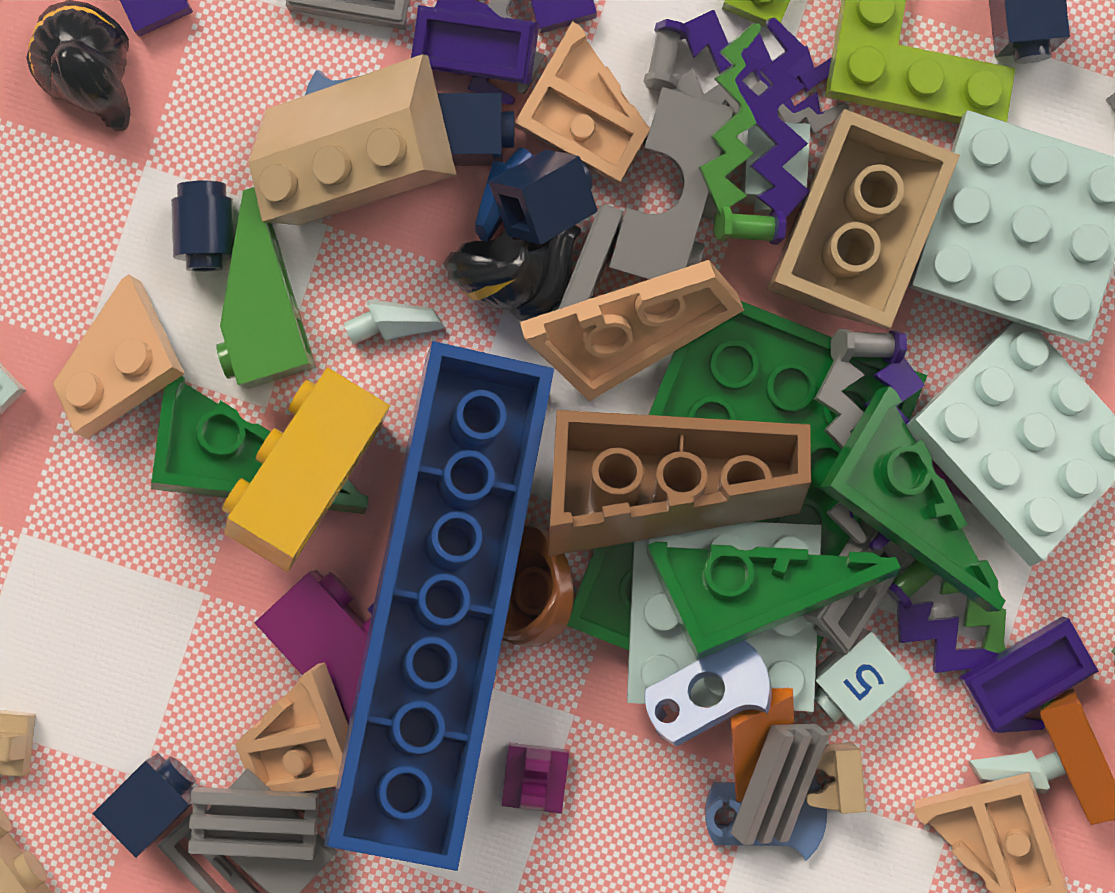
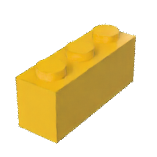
M328 367L316 384L306 379L289 405L288 411L295 414L284 433L274 428L259 449L255 460L262 463V466L253 480L249 483L241 478L224 502L222 511L229 514L224 534L284 571L289 572L382 427L391 405Z

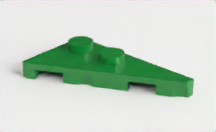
M181 376L164 387L151 489L227 498L241 478L249 483L253 480L262 466V463L255 460L256 455L271 431L258 423L246 422L241 418L237 410L221 400L219 403L214 402L187 385L185 378ZM347 480L328 510L365 514L369 496L361 494L356 490L353 483Z
M890 386L878 389L819 488L985 611H1001L1006 600L999 591L998 579L987 560H978L962 530L968 524L944 479L935 473L932 466V457L923 440L914 441L896 407V405L902 402L898 393Z
M658 541L647 545V555L696 660L895 577L901 569L896 557L885 558L870 552L849 551L848 556L811 555L808 554V549L755 547L745 551L739 550L732 545L711 544L710 549L667 547L668 542Z

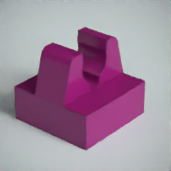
M509 742L501 806L562 814L569 750Z

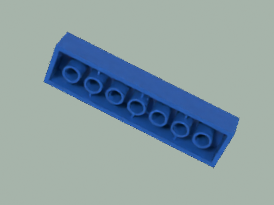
M432 341L422 371L324 845L327 847L458 871L554 368Z

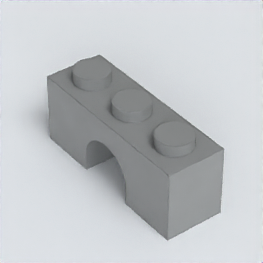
M662 87L644 150L667 157L676 164L683 179L682 194L678 202L671 209L663 213L647 214L626 208L610 268L652 279L701 262L705 244L694 240L701 217L713 220L716 207L699 166L724 153L711 138V135L732 117L734 108Z

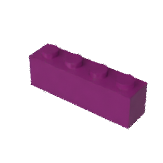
M317 570L308 572L254 623L301 675L317 664H326L349 726L371 617L364 622L348 605L355 597L336 575L329 572L323 577Z

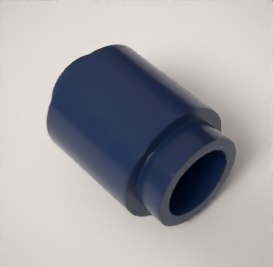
M208 180L178 183L177 197L171 199L173 258L186 261V270L209 272L222 270L223 260L232 258L234 246L233 199L226 195V184Z

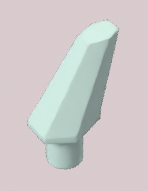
M372 299L367 300L370 311L343 323L353 345L378 333H381L386 342L393 338L445 329L433 308Z
M1030 750L1020 754L969 760L970 767L981 782L987 783L1030 772L1036 792L1042 794L1048 793L1050 789L1048 781L1066 774L1057 751L1038 759Z

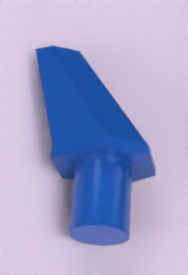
M519 147L505 163L497 160L492 162L475 221V232L480 240L489 243L503 222L488 181L533 157L532 153L527 149Z

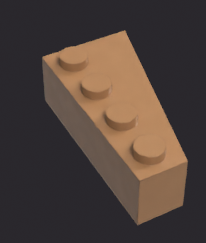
M557 410L548 556L799 514L811 483L810 425Z

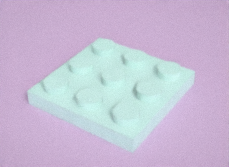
M967 110L962 115L951 152L959 154L960 157L913 271L908 288L1082 344L1089 342L1115 261V157Z
M1013 321L1009 322L906 424L915 441L923 440L934 462L1029 567L1043 561L1115 482V414L1038 329Z
M746 522L633 542L627 703L645 704L646 688L697 661L647 555L648 544L656 541L668 542L667 547L710 549L711 544L732 545L739 550L745 551L755 547L808 549V554L820 555L821 525ZM803 616L748 638L745 641L755 648L763 659L770 675L772 688H793L794 711L814 712L817 633L813 628L816 624L806 621ZM705 677L697 681L691 690L692 702L700 707H712L718 704L725 694L723 681L716 677Z

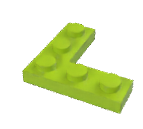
M841 0L825 97L960 124L962 115L967 110L1007 122L1016 68L900 45L899 40L906 0Z

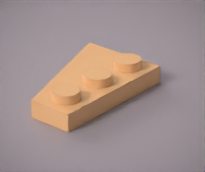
M707 260L521 321L520 325L524 339L588 401H591L744 311L738 293L714 265Z

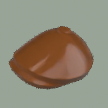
M524 525L502 638L506 642L522 647H539L551 642L567 626L573 612L574 587L565 553L548 556L549 531L540 525Z

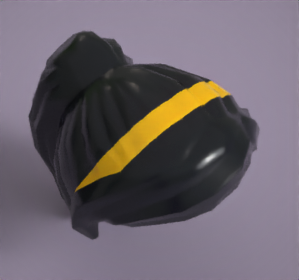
M66 0L50 5L39 16L28 43L26 59L30 73L35 81L46 93L55 99H63L65 102L75 104L81 110L100 116L106 126L114 131H123L128 128L131 113L126 91L121 81L125 73L127 64L126 53L129 48V38L125 31L112 17L89 3Z
M574 225L541 245L521 239H513L504 230L497 238L490 240L489 243L487 241L474 240L461 244L457 252H450L443 265L448 271V279L456 283L462 292L474 302L484 307L508 309L516 319L520 321L528 320L551 312L562 301L571 279L574 241L580 235L581 228Z

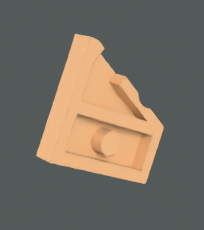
M572 21L518 115L515 127L558 152L580 156L581 162L588 169L620 186L647 139L650 128L635 106L630 104L622 93L621 85L608 66L605 67L587 41V35L581 26Z
M130 274L121 279L53 382L73 432L87 439L185 374L140 280Z

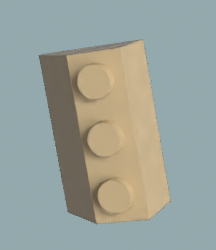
M422 54L266 109L248 161L262 222L300 226L457 175L428 55Z
M844 109L833 123L807 189L810 192L799 207L766 290L822 313L890 329L960 155Z

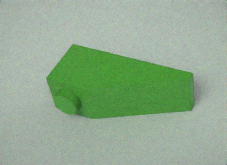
M254 187L243 190L220 322L224 342L216 344L218 358L226 378L235 377L237 384L246 389L317 368L273 224L262 222Z

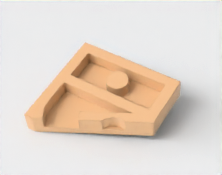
M325 663L317 664L298 679L299 682L235 743L244 769L248 768L272 791L304 792L334 787L337 784L349 726Z
M1030 772L915 800L914 811L916 817L924 825L929 823L952 846L951 853L968 870L978 873L984 879L986 888L991 893H1068V885Z

